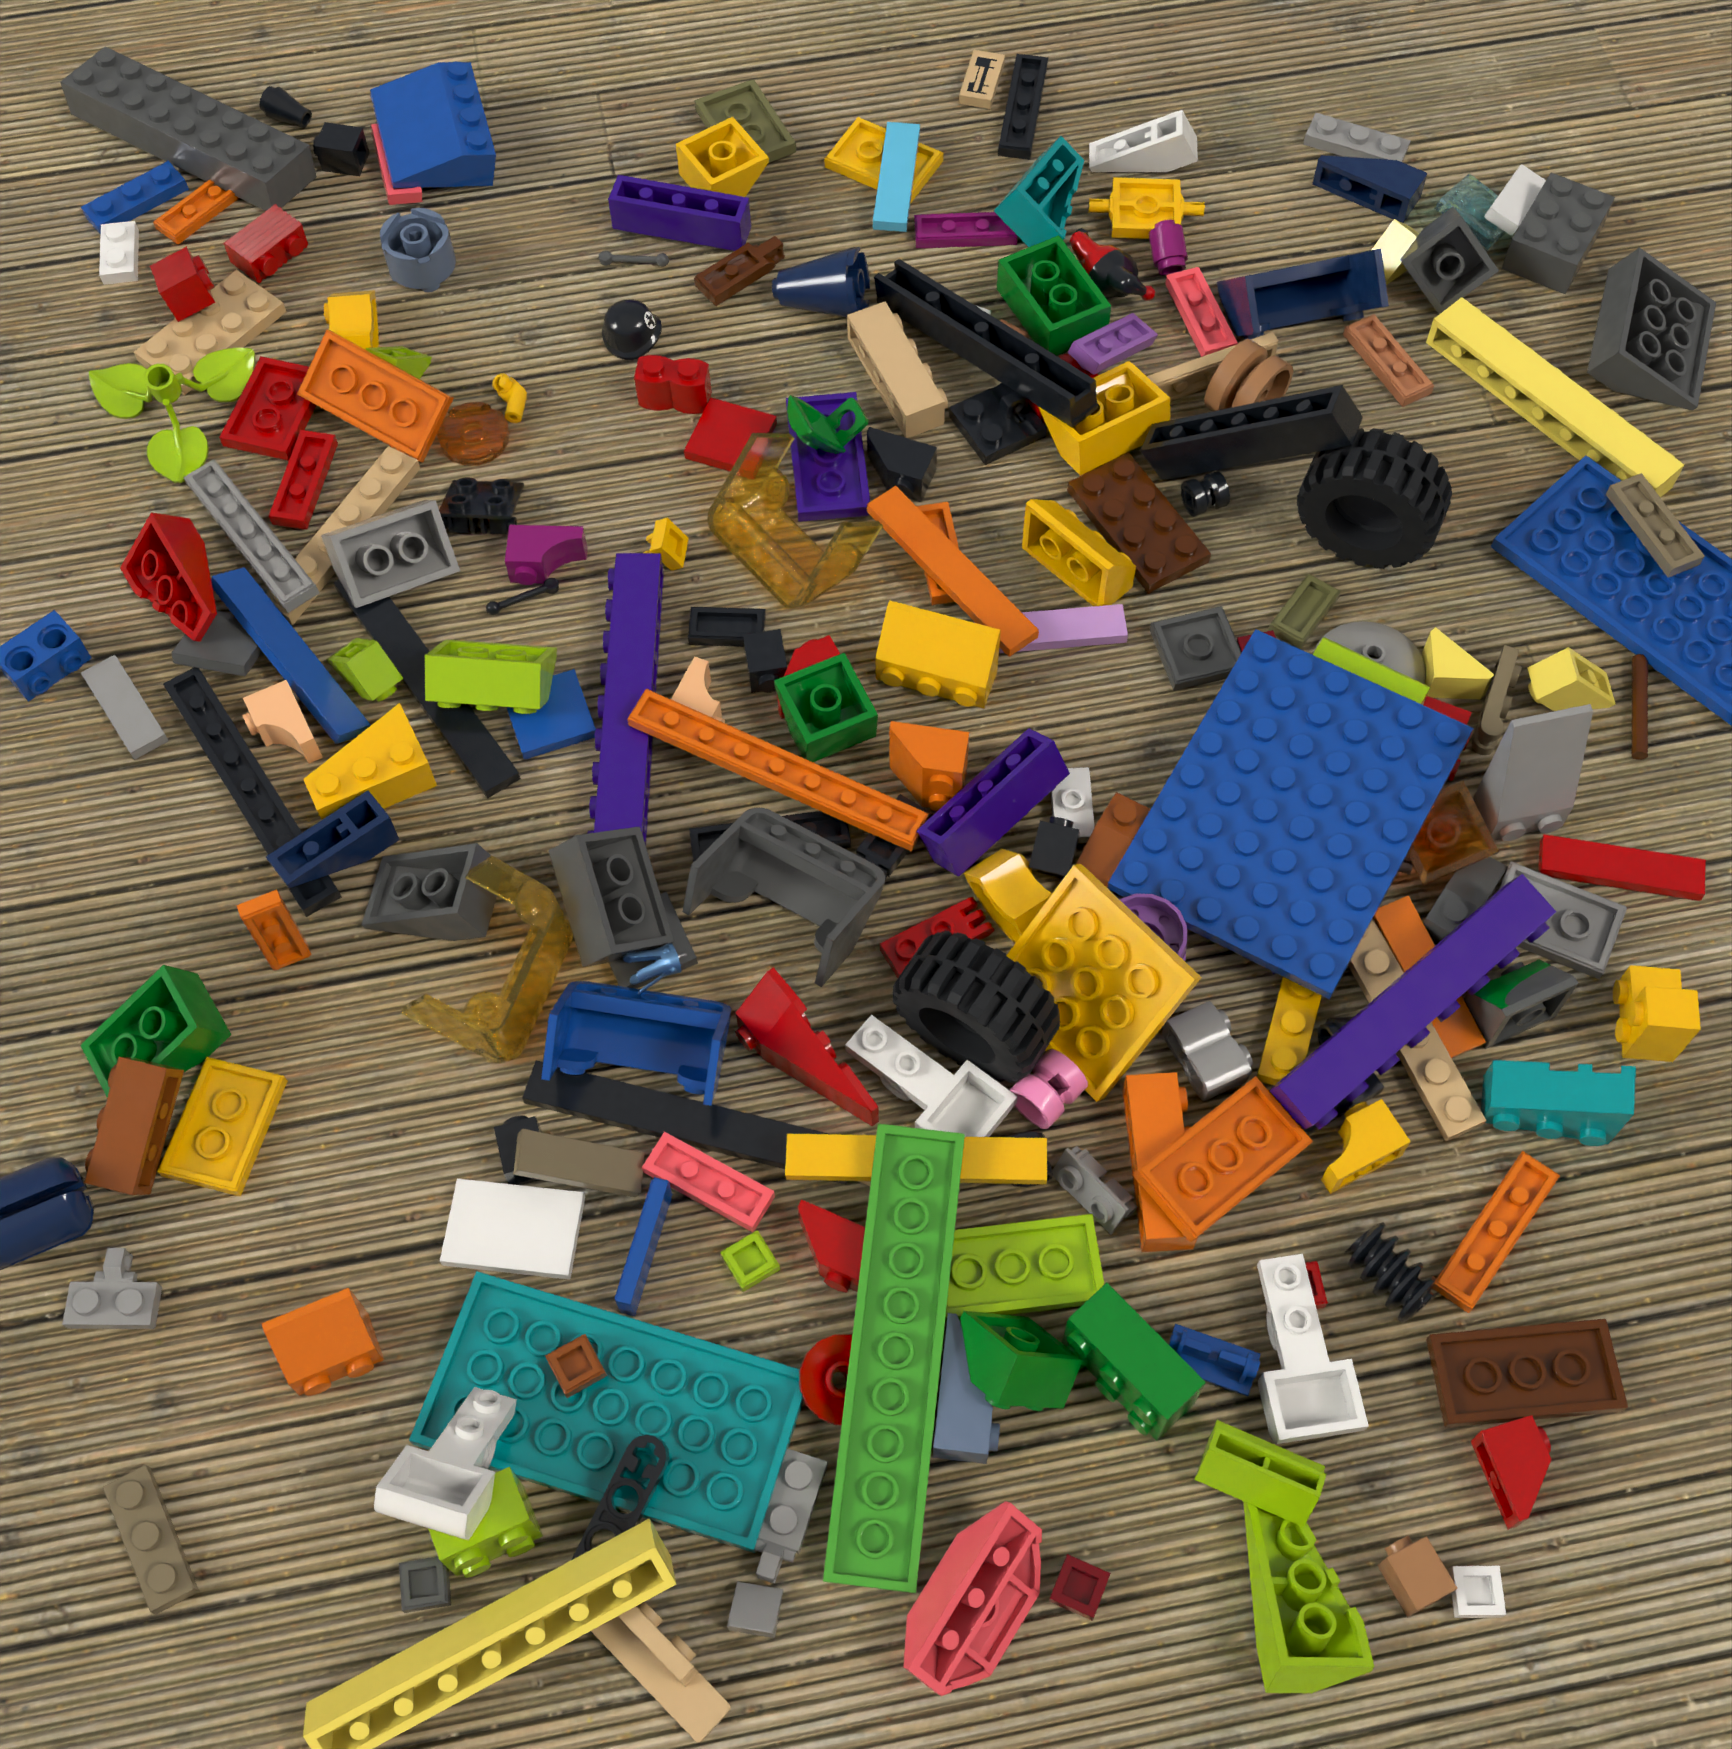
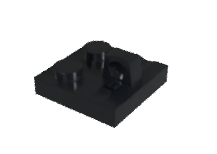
M1003 383L949 407L950 419L985 465L1046 437L1047 427L1029 405L1027 399Z

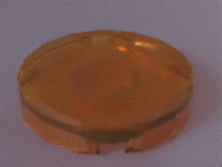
M468 402L452 408L448 411L449 416L444 419L437 433L443 454L452 462L464 466H479L496 459L507 447L510 435L504 414L500 410L497 412L489 404L483 402Z

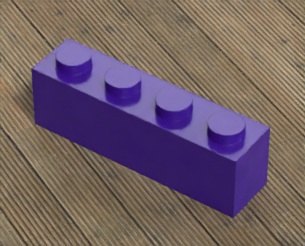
M618 175L608 198L612 227L616 230L733 251L746 244L751 230L748 197Z
M1028 728L917 830L934 863L959 877L1070 774L1054 740Z

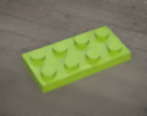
M1093 1214L955 1230L945 1322H947L948 1313L957 1314L960 1321L963 1311L1011 1315L1082 1306L1104 1285Z

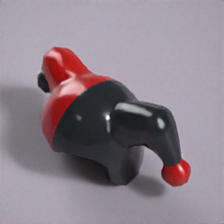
M1083 228L1077 229L1072 234L1069 242L1074 254L1106 299L1125 297L1127 295H1140L1144 301H1150L1155 297L1154 288L1152 286H1144L1138 279L1137 264L1131 255L1113 245H1098L1089 237L1087 230Z

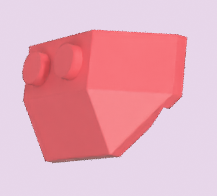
M1003 1502L956 1535L907 1614L903 1667L940 1696L949 1694L954 1689L968 1686L992 1675L1040 1594L1041 1557L1039 1543L1042 1542V1529L1010 1502Z

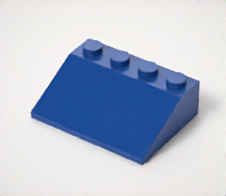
M438 62L370 89V96L393 188L493 186L496 153L471 62Z

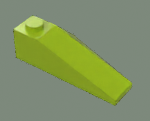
M1243 1501L1256 1647L1265 1693L1312 1694L1372 1672L1374 1663L1364 1621L1356 1607L1350 1608L1338 1587L1340 1579L1333 1567L1327 1568L1314 1545L1316 1537L1307 1522L1302 1527Z

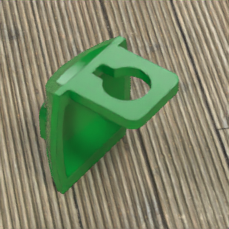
M792 395L788 397L787 413L792 429L803 443L815 450L819 448L828 453H844L846 450L843 446L868 424L866 415L854 398H848L832 414L826 417L803 400ZM847 412H854L855 422L853 426L848 430H839L837 432L836 429L840 426L843 415Z

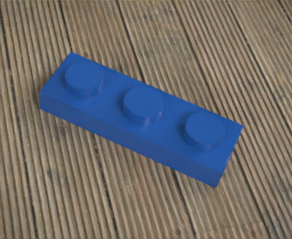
M167 161L83 205L81 209L87 220L101 235V224L131 221L189 190L181 174Z

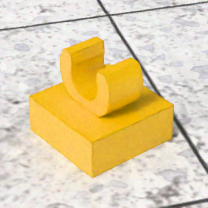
M668 517L656 520L653 533L646 537V541L651 545L650 550L643 553H661L662 563L671 571L684 567L689 537Z

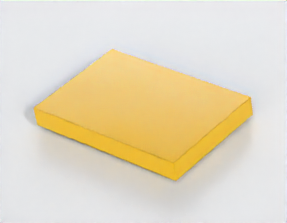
M857 117L825 157V168L877 190L886 128ZM922 143L918 144L911 203L943 162V152Z
M206 1057L157 1172L165 1178L241 1197L288 1082L285 1076Z

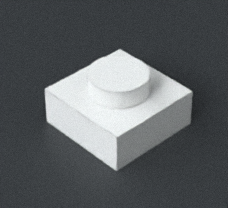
M1452 1566L1448 1569L1449 1575L1458 1588L1451 1593L1454 1618H1502L1506 1615L1500 1566Z

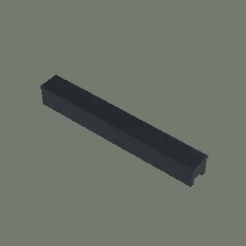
M901 259L894 262L895 269L886 276L880 273L874 276L877 294L876 301L878 304L886 301L893 314L897 313L907 323L1070 427H1075L1098 409L1095 379Z

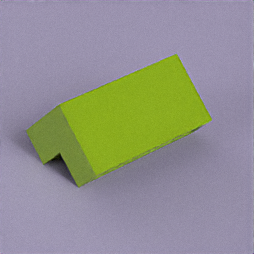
M1217 1420L1209 1436L1195 1480L1304 1527L1320 1498L1327 1474L1324 1473V1465Z

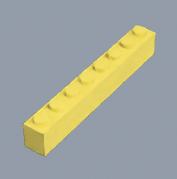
M1463 297L1433 319L1426 341L1428 345L1579 461L1586 455L1622 481L1642 473L1660 498L1673 488L1684 467L1682 462Z
M649 1518L306 1703L303 1737L311 1749H373L675 1586L676 1580L671 1555Z

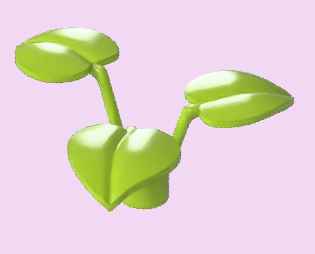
M228 348L207 354L196 363L193 369L194 377L200 384L184 378L182 373L174 375L171 368L165 364H154L146 369L138 364L126 363L106 369L90 370L89 380L93 393L100 405L110 415L120 419H130L139 416L144 409V402H152L153 396L158 402L163 403L173 425V430H161L151 438L147 446V457L151 466L160 475L173 483L185 482L183 477L205 464L209 447L205 435L199 428L190 426L180 429L172 403L177 401L181 395V384L199 392L207 389L209 396L217 402L236 401L242 394L254 370L256 355L251 348Z

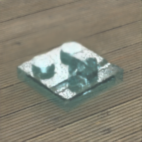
M1470 173L1441 197L1434 207L1441 214L1454 207L1480 244L1487 250L1506 234L1505 231L1484 217L1498 195Z

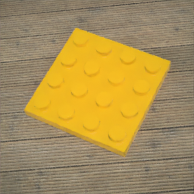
M1082 864L1073 865L1006 955L1014 962L1017 961L1023 965L1031 976H1036L1043 983L1042 987L1054 997V1003L1058 1005L1060 1012V1027L1045 1051L1055 1049L1073 1061L1088 1081V1087L1085 1091L1096 1102L1105 1099L1202 978Z

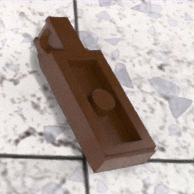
M773 236L759 246L757 244L751 245L748 242L697 274L694 278L695 286L717 306L772 271L776 264L785 258L784 245L776 236Z

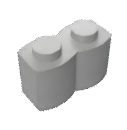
M1211 1001L1167 1020L1162 1030L1171 1052L1182 1065L1191 1086L1203 1102L1247 1082L1253 1065L1248 1049L1243 1044L1238 1045L1230 1035L1232 1028L1228 1016L1222 1009L1217 1010Z

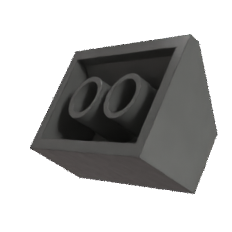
M640 826L576 835L548 850L583 967L614 962L623 959V956L627 953L652 950L675 942Z

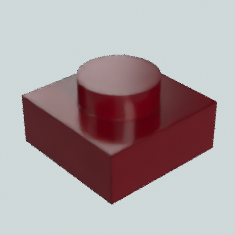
M1067 1554L1049 1602L1093 1621L1111 1573Z

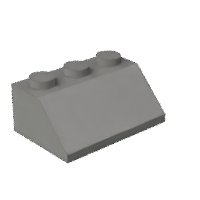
M422 500L321 535L333 569L355 608L460 571L436 500Z

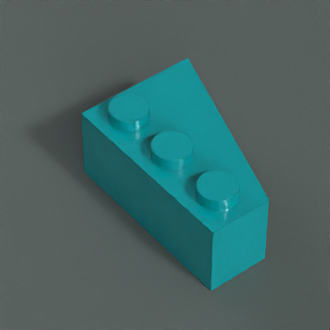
M1060 136L1037 158L993 211L1028 247L1058 235L1064 240L1067 232L1064 229L1066 220L1071 215L1073 208L1070 205L1072 196L1077 191L1085 160Z

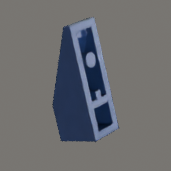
M1321 155L1317 162L1312 185L1404 223L1421 198L1428 173L1398 160Z
M367 790L267 855L266 858L287 887L292 888L365 863L400 839L389 815L369 790Z

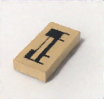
M973 50L959 94V104L991 109L1004 68L1005 55Z

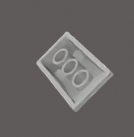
M1591 704L1510 721L1471 801L1487 841L1498 839L1512 841L1527 833L1536 831L1551 833L1563 826L1574 807L1593 715Z

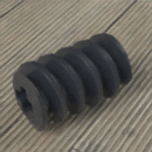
M1382 1222L1360 1236L1344 1254L1353 1252L1348 1262L1352 1269L1366 1265L1360 1277L1364 1282L1378 1278L1373 1289L1375 1295L1379 1296L1390 1292L1385 1304L1388 1309L1403 1306L1398 1320L1404 1323L1438 1295L1439 1292L1434 1294L1431 1292L1436 1278L1434 1276L1422 1280L1418 1278L1424 1265L1421 1262L1411 1266L1405 1264L1411 1251L1405 1249L1395 1253L1393 1249L1399 1238L1395 1235L1383 1240L1381 1235L1386 1224Z

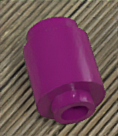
M1163 220L1154 225L1155 228L1149 232L1154 267L1158 268L1160 275H1168L1185 270V262L1188 260L1183 226L1175 224L1174 220Z

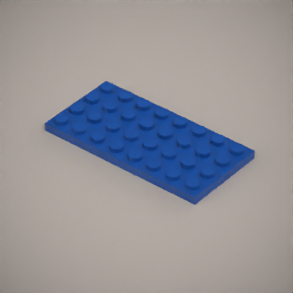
M1585 455L1494 538L1491 548L1635 655L1643 654L1651 667L1732 726V559L1679 522L1705 557L1700 565L1668 578L1606 496L1610 485L1622 480Z

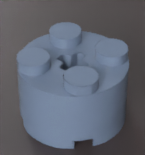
M413 208L410 209L411 214L400 216V212L389 217L380 230L381 246L390 277L402 286L421 289L424 292H433L440 287V283L452 274L456 265V256L449 229L442 216L430 209Z

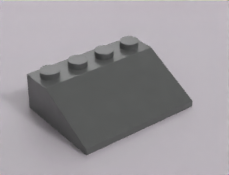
M1639 247L1608 269L1587 373L1613 391L1693 411L1698 408L1716 302Z

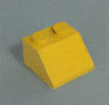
M733 116L676 143L679 175L691 188L746 197L769 163V157Z

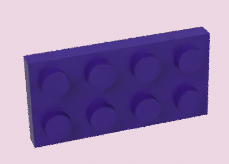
M848 392L797 398L828 417L848 398H854L857 401V393ZM786 398V410L788 406V398ZM847 412L843 415L840 426L836 429L837 432L839 430H848L853 426L855 422L854 412ZM788 419L798 522L870 516L867 512L870 495L862 432L860 431L843 446L846 450L844 453L833 454L819 448L815 450L803 443L792 429Z

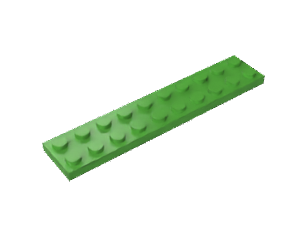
M878 1124L823 1582L916 1593L965 1134L887 1124Z

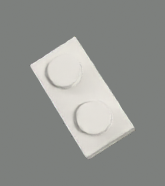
M135 221L101 224L99 276L104 285L138 281L139 229Z

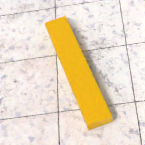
M787 1134L786 1180L871 1181L876 1135ZM965 1137L960 1183L1047 1184V1138Z

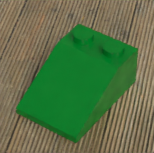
M162 965L80 1046L108 1098L110 1090L108 1086L109 1074L114 1065L117 1064L119 1056L138 1058L182 1069L186 1072L204 1062L206 1057H209L232 1034L198 973Z

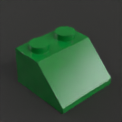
M845 652L774 680V686L789 732L802 758L815 762L876 737L878 714Z
M963 1311L960 1320L970 1380L986 1394L985 1400L988 1403L1001 1409H1010L1011 1406H1024L1034 1411H1043L1044 1408L1064 1409L1083 1361L1080 1357L1029 1317Z

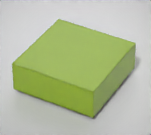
M758 1230L720 1252L722 1259L743 1292L780 1271L779 1263Z

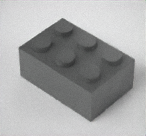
M1551 172L1513 236L1501 269L1566 294L1600 234L1615 197Z

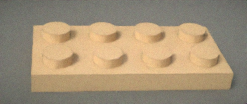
M235 270L216 285L215 288L211 289L215 303L179 322L175 318L135 350L134 354L137 361L146 368L154 364H165L171 368L174 375L182 373L184 378L200 384L194 377L193 369L201 358L218 350L245 347L287 312L281 300L238 270ZM181 384V393L185 396L192 388Z

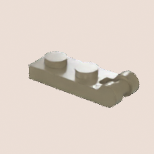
M1504 645L1493 670L1494 677L1487 690L1472 739V748L1480 755L1491 754L1504 731V723L1500 718H1506L1513 698L1506 695L1508 687L1515 688L1522 666L1515 665L1519 649Z

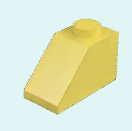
M1569 647L1527 667L1531 683L1528 684V689L1536 703H1541L1552 711L1591 704L1592 709L1610 708L1616 705L1607 673Z

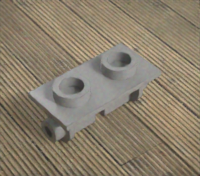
M1078 1146L1072 1150L1069 1148L1065 1149L1052 1170L1053 1177L1089 1214H1093V1219L1099 1222L1111 1235L1123 1217L1127 1219L1137 1210L1138 1207L1133 1202L1135 1197L1132 1194L1130 1195L1114 1178L1104 1184L1100 1179L1105 1176L1107 1171L1089 1154L1090 1152L1087 1149L1081 1150Z

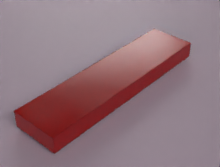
M1543 834L1540 840L1538 872L1552 878L1701 901L1705 896V859Z

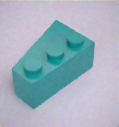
M1493 1060L1483 1075L1481 1112L1486 1119L1485 1123L1493 1124V1127L1498 1130L1515 1131L1522 1129L1534 1131L1538 1136L1547 1139L1568 1137L1579 1139L1580 1143L1587 1146L1608 1145L1634 1115L1636 1066H1621V1074L1593 1072V1064H1578V1072L1550 1070V1062Z

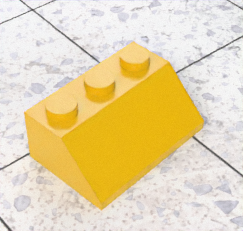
M1130 361L1093 378L1096 380L1098 409L1075 427H1070L1039 407L1060 456L1080 476L1142 446L1152 424L1170 420V397Z
M1030 499L1026 503L1022 549L1092 606L1112 605L1133 587L1136 565L1133 564L1132 560L1125 553L1118 552L1109 545L1099 532L1092 531L1079 521L1074 512L1064 509L1053 500Z
M889 600L875 658L876 679L883 681L889 686H903L917 690L926 696H939L954 700L962 706H976L984 709L998 670L1001 630Z

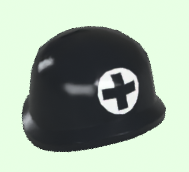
M624 299L609 307L602 326V338L605 347L612 355L624 360H634L644 356L654 347L662 332L660 318L652 314L644 303L634 299Z

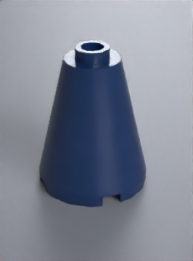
M852 247L780 270L777 278H774L772 281L773 297L778 299L781 306L841 317H847L848 314L868 308L870 300H863L865 289H870L866 256L864 252H859L860 247Z

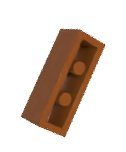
M119 1056L117 1064L114 1065L109 1074L108 1086L110 1090L106 1105L100 1110L97 1117V1129L99 1131L94 1148L90 1150L85 1161L87 1174L84 1183L129 1195H151L184 1070L138 1058Z

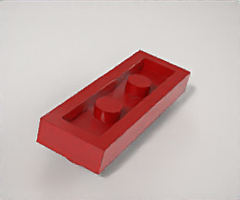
M300 430L269 513L272 525L308 529L338 446L334 434Z

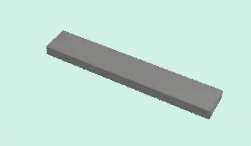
M215 459L183 477L192 492L287 613L320 593L314 582Z

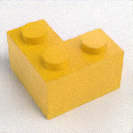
M1630 965L1622 977L1615 981L1613 986V1002L1619 1005L1620 1014L1616 1022L1615 1037L1616 1041L1622 1044V1058L1674 1062L1701 1030L1698 991L1682 989L1680 969Z

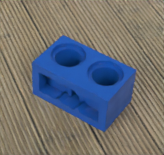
M55 610L0 646V669L28 702L39 694L46 692L52 685L71 672L78 670L84 663L92 659L80 637Z

